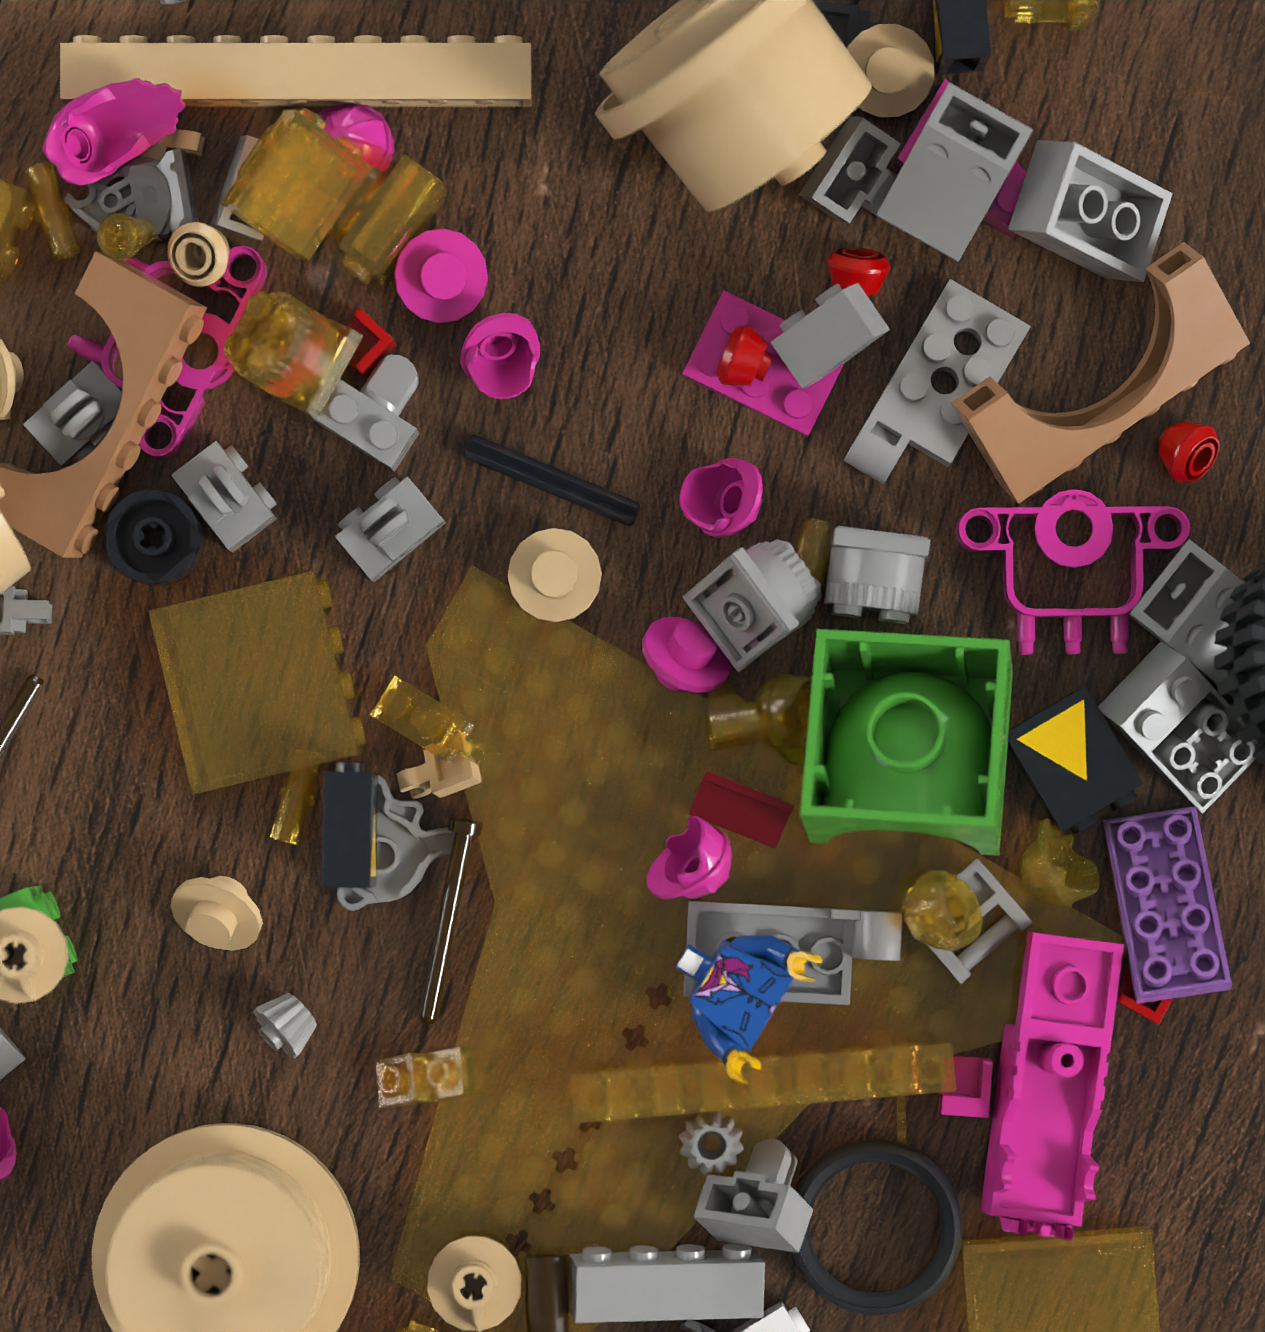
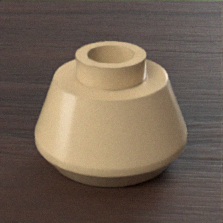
M190 222L182 225L172 234L168 243L167 254L172 270L182 281L192 286L202 287L213 284L222 277L227 268L230 248L226 237L219 230L204 223Z

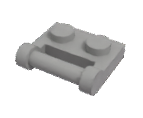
M975 858L905 919L960 984L971 976L969 971L1011 934L1017 929L1022 932L1032 923L1031 919L978 858ZM998 904L1005 912V915L956 957L948 946Z

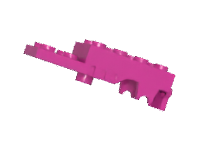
M1027 932L1016 1023L1004 1024L980 1207L981 1212L990 1216H999L1003 1231L1013 1232L1018 1235H1027V1231H1031L1040 1236H1051L1073 1241L1074 1229L1072 1226H1081L1084 1203L1095 1200L1096 1195L1093 1183L1095 1174L1099 1171V1165L1090 1155L1093 1132L1102 1112L1100 1110L1101 1100L1104 1101L1105 1086H1103L1104 1077H1107L1108 1063L1106 1060L1107 1053H1110L1124 944Z

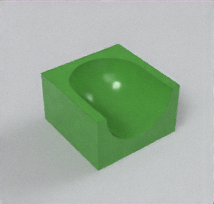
M817 629L800 811L809 843L829 844V840L832 837L854 831L897 830L951 838L974 847L981 855L999 856L1013 680L1009 640Z

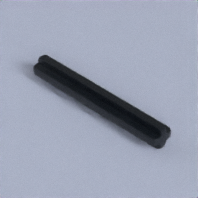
M471 435L464 448L463 456L467 460L627 526L634 524L640 511V504L637 501L480 436Z

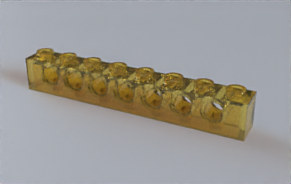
M949 1040L753 1056L760 1061L761 1069L758 1070L752 1067L748 1062L742 1065L740 1073L748 1081V1084H742L731 1078L727 1073L726 1065L720 1059L571 1071L570 1074L574 1123L956 1091L952 1043Z

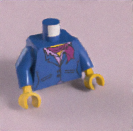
M741 935L732 942L723 940L713 957L691 944L687 945L676 963L675 969L697 981L689 995V1002L693 1005L691 1018L705 1045L726 1065L727 1073L731 1078L742 1084H748V1081L740 1073L742 1065L746 1062L758 1070L761 1069L760 1061L742 1052V1048L750 1052L793 979L807 982L815 980V978L806 975L804 964L807 960L821 964L822 959L818 954L800 952L796 947L773 935Z

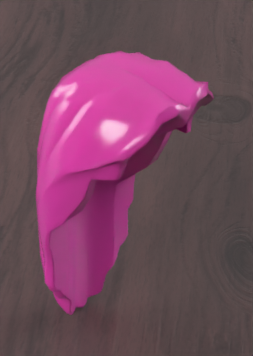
M140 78L111 83L92 90L69 102L54 116L42 150L46 158L57 166L59 175L67 183L79 186L93 184L113 174L121 165L142 154L150 146L158 144L164 136L173 134L176 131V124L179 121L177 115L185 107L184 102L180 100L182 90L174 89L167 83L154 85L150 81H142Z

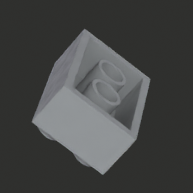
M1037 140L1008 230L1106 279L1144 282L1147 274L1145 268L1150 265L1173 193L1076 142Z

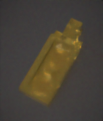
M396 675L370 714L445 762L447 760L452 762L456 754L459 753L480 766L489 749L468 737L474 727L470 724L471 721Z

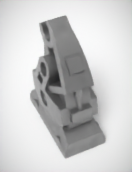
M181 148L167 151L161 161L148 157L132 159L121 165L113 174L93 184H87L89 195L86 199L76 200L70 193H67L64 199L79 217L91 225L93 231L106 238L111 237L124 243L127 239L133 240V238L146 239L148 243L162 241V238L171 237L175 230L182 225L190 222H199L187 153ZM124 177L121 181L108 187L114 179Z

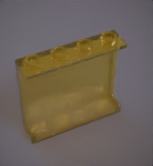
M315 571L148 611L192 795L213 792L216 789L361 755L359 745L367 743L361 717L352 718L348 699L356 698L349 670L341 672L337 654L345 652L342 636L338 625L330 626L326 608L334 606L328 580L319 581L318 574Z
M1146 1226L1076 1231L1073 1234V1241L1051 1236H1040L1038 1234L962 1240L960 1260L963 1263L968 1332H1160L1152 1231Z

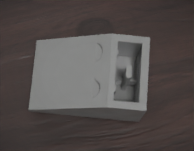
M949 83L880 206L876 217L959 262L1033 129Z
M1189 539L1131 611L1129 617L1161 642L1186 657L1198 671L1217 685V682L1228 677L1227 670H1214V656L1227 650V647L1214 644L1216 631L1229 625L1220 620V616L1224 607L1234 603L1229 598L1234 589L1244 582Z
M1160 642L1098 706L1108 723L1193 806H1196V809L1202 814L1255 760L1252 754L1260 747L1255 739L1245 744L1241 742L1236 733L1246 727L1242 718L1239 716L1229 721L1224 708L1230 705L1225 699L1219 696L1214 687L1186 657L1163 642Z

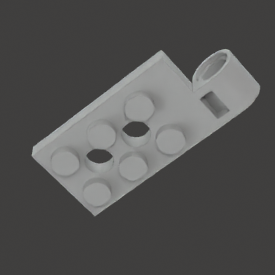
M950 279L843 461L882 484L889 477L907 444L949 467L968 435L966 427L951 403L989 376L998 383L1031 326ZM961 332L974 335L979 344L978 351L972 355L960 353L954 345L955 335ZM938 371L948 372L955 379V391L950 394L938 393L932 387L931 376Z
M688 901L686 947L688 944H691L713 957L721 942L727 938L741 935H773L790 942L800 952L818 954L822 959L821 964L809 960L805 962L804 972L807 976L815 978V980L807 982L793 979L781 1001L850 1005L852 958L900 960L902 912ZM687 975L684 976V996H689L697 981Z

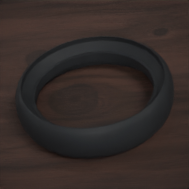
M879 1139L861 1140L842 1145L820 1158L806 1172L795 1191L813 1208L818 1194L827 1182L836 1174L851 1166L867 1162H883L906 1169L926 1185L939 1209L941 1233L932 1261L916 1279L900 1288L885 1292L857 1290L835 1279L822 1266L811 1243L810 1221L799 1253L792 1252V1256L808 1284L830 1303L858 1314L888 1315L908 1310L920 1304L935 1293L945 1282L960 1252L963 1236V1217L957 1194L951 1182L930 1158L912 1147L898 1142Z

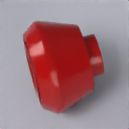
M838 248L827 258L833 286L839 283L841 288L845 289L859 283L868 298L869 295L877 294L880 291L891 269V265L883 253L870 249Z
M746 324L735 327L728 340L716 371V376L723 385L751 386L754 379L763 382L774 355L766 352L769 343L750 325Z
M1182 421L1176 425H1171L1163 431L1158 442L1161 461L1172 478L1179 483L1193 482L1203 477L1213 466L1219 453V440L1215 429L1204 424Z

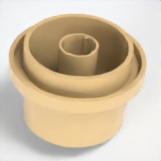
M679 0L636 35L604 66L600 76L612 92L598 107L595 116L613 139L623 138L641 129L704 210L712 212L735 202L772 177H775L779 184L784 186L808 171L827 152L820 141L859 106L870 92L872 84L812 0Z
M239 1123L209 1124L184 1130L164 1139L138 1157L120 1176L107 1196L98 1217L92 1245L94 1287L101 1310L113 1332H337L353 1300L360 1267V1244L354 1214L344 1191L329 1169L314 1154L292 1139L269 1129ZM207 1253H214L217 1255L214 1259H212ZM229 1266H231L232 1275L226 1271Z

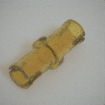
M45 162L28 167L24 171V175L27 177L36 206L32 213L35 221L41 223L50 252V259L52 261H59L77 255L80 249L76 244L68 218L71 208L62 198L53 163Z
M296 747L285 787H280L278 797L282 799L269 838L298 846L308 806H314L316 797L312 796L325 756Z

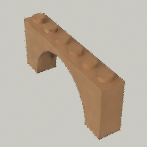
M1185 242L1145 268L1151 281L1155 299V319L1152 336L1148 348L1135 371L1108 397L1089 407L1065 413L1040 412L1013 401L1008 392L989 376L951 403L999 485L1018 504L1027 498L1038 495L1045 488V485L1064 472L1077 468L1084 458L1103 445L1116 441L1123 431L1140 419L1147 418L1156 413L1166 401L1179 392L1186 391L1195 386L1202 376L1218 365L1228 363L1241 349L1250 344L1205 258Z
M96 251L75 294L85 300L103 318L116 341L120 353L123 370V390L114 423L105 438L89 455L64 469L38 474L21 469L11 463H0V485L5 492V496L0 499V514L9 527L62 558H82L83 554L88 553L94 546L99 534L96 528L104 512L109 511L117 501L119 496L118 485L125 471L129 470L137 461L140 454L139 443L146 429L150 428L158 419L161 412L160 401L167 387L171 386L179 377L183 366L181 359L188 345L192 344L200 335L204 325L202 317L207 309L202 304L117 256Z

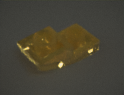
M455 1047L426 1054L409 1053L375 1060L379 1107L413 1105L476 1095L471 1047Z

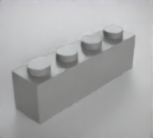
M736 1243L725 1244L723 1250H705L700 1245L684 1244L677 1246L676 1251L658 1252L656 1247L645 1245L633 1246L630 1248V1252L611 1253V1250L605 1247H587L583 1249V1253L569 1254V1312L575 1323L763 1318L765 1262L756 1249H751L749 1245Z

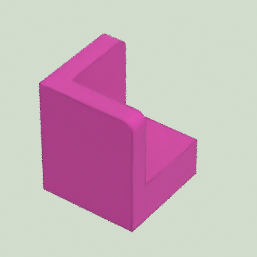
M944 1055L941 1061L938 1112L942 1115L989 1118L993 1061L989 1058Z

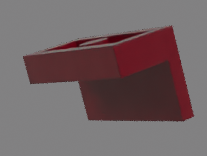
M705 770L688 815L700 817L706 822L777 849L788 818L792 814L795 805Z

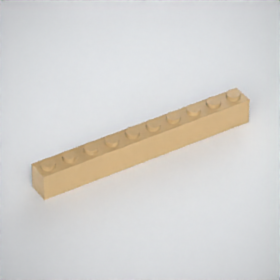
M79 35L73 37V43H60V99L66 106L72 100L92 90L111 83L140 78L142 81L147 80L154 85L167 83L174 89L182 90L180 100L184 102L185 107H332L353 103L370 107H532L531 43H522V37L514 35L494 37V43H475V37L467 35L447 37V43H429L428 37L420 35L402 36L401 43H382V37L373 35L355 36L354 43H335V37L326 35L308 36L307 43H288V37L279 35L260 37V43H242L241 37L232 35L213 37V43H195L194 37L186 35L168 36L167 43H148V37L139 35L121 36L120 43H101V37Z

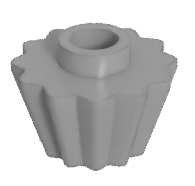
M290 993L264 1003L253 1011L257 1022L262 1026L258 1032L264 1041L275 1051L282 1048L287 1055L290 1054L294 1059L302 1052L317 1026L315 1018L310 1011Z
M718 1110L710 1114L700 1111L696 1119H688L686 1121V1130L679 1135V1139L683 1143L680 1154L688 1158L690 1168H699L704 1175H708L712 1171L722 1174L727 1166L736 1165V1155L743 1151V1145L739 1141L742 1131L734 1127L733 1117H723ZM707 1134H715L720 1138V1145L714 1151H708L702 1146V1140Z

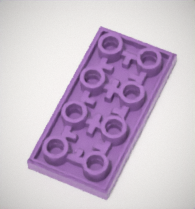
M1196 806L1103 820V833L1136 1004L1231 990L1232 982Z

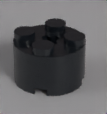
M143 490L131 493L114 507L107 522L106 550L112 563L125 576L145 585L154 587L168 586L185 579L197 567L205 550V531L199 515L187 502L170 492ZM149 529L165 530L161 537L164 542L162 547L157 548L153 545L148 548L146 547L150 540L147 534Z

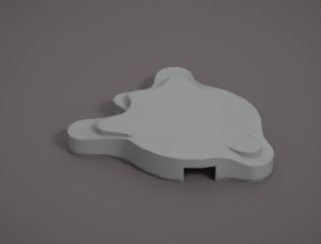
M378 775L376 887L338 888V902L343 908L350 911L359 910L367 904L390 902L406 896L420 883L428 866L435 859L451 854L455 832L448 830L449 827L423 830L419 825V821L424 813L422 803L416 800H399L394 798L387 781L381 775Z

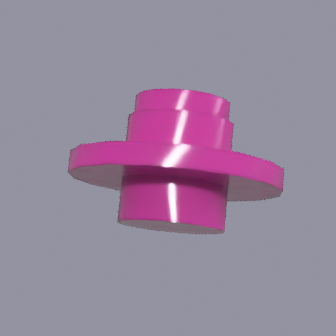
M447 229L424 231L408 241L398 255L394 279L396 292L407 309L421 319L443 323L457 321L475 309L484 297L488 274L486 260L474 242L462 233Z
M663 617L651 623L642 638V653L648 665L655 671L658 681L670 690L694 693L712 692L724 684L732 670L731 662L705 627L695 621L681 617Z

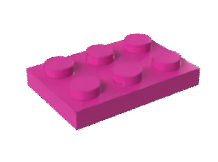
M723 290L682 376L808 437L843 365L836 368L820 381L802 389L771 344V341L784 333L779 325L785 320ZM746 324L750 325L769 343L766 352L774 355L763 382L754 379L751 386L723 385L716 376V371L728 340L735 327Z

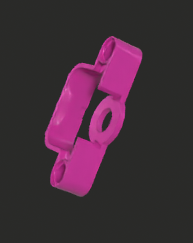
M242 245L231 248L227 268L222 277L213 284L202 286L217 295L226 294L233 296L240 305L229 324L217 315L204 313L202 317L204 325L201 333L208 334L215 339L218 344L217 359L206 369H195L187 365L182 357L181 362L183 366L176 381L183 387L194 389L195 395L187 411L177 412L170 410L163 400L160 401V415L156 422L146 429L139 443L141 449L153 458L159 460L171 459L180 452L205 403L204 391L213 389L226 382L236 369L240 352L238 339L234 331L242 329L267 276V268L263 259L251 247ZM114 251L112 254L156 279L166 274L176 275L169 261L155 262L149 265L129 254L125 255L119 251ZM243 258L254 260L256 262V271L252 278L246 281H239L233 278V265L238 260ZM112 333L105 346L88 338L83 339L77 335H72L68 341V347L76 351L78 355L102 366L107 379L123 390V381L117 377L114 369L115 358L119 350ZM158 425L169 426L172 431V439L169 445L163 449H153L149 444V434L152 429Z
M1072 489L1058 492L1045 501L1042 507L971 509L957 522L955 535L960 546L969 552L1002 553V592L1004 601L1010 610L1016 613V640L1020 655H1031L1034 652L1035 618H1063L1065 651L1067 654H1079L1081 652L1080 642L1082 641V618L1110 617V637L1113 653L1126 654L1128 652L1127 642L1129 641V611L1138 604L1143 592V552H1164L1180 546L1189 536L1190 525L1184 512L1178 508L1169 506L1106 507L1101 499L1090 492ZM1066 511H1080L1087 515L1091 521V536L1082 546H1067L1057 536L1055 529L1057 520ZM1111 516H1130L1133 520L1136 532L1131 542L1130 551L1131 590L1129 598L1123 606L1119 608L1034 609L1028 608L1018 601L1013 588L1014 541L1011 539L1008 530L1012 517H1035V536L1037 544L1044 555L1058 565L1071 568L1089 565L1103 556L1112 539L1113 523ZM1159 517H1169L1175 522L1177 535L1173 541H1162L1155 534L1154 526ZM981 518L987 522L990 528V536L986 542L975 543L968 538L965 528L970 519Z

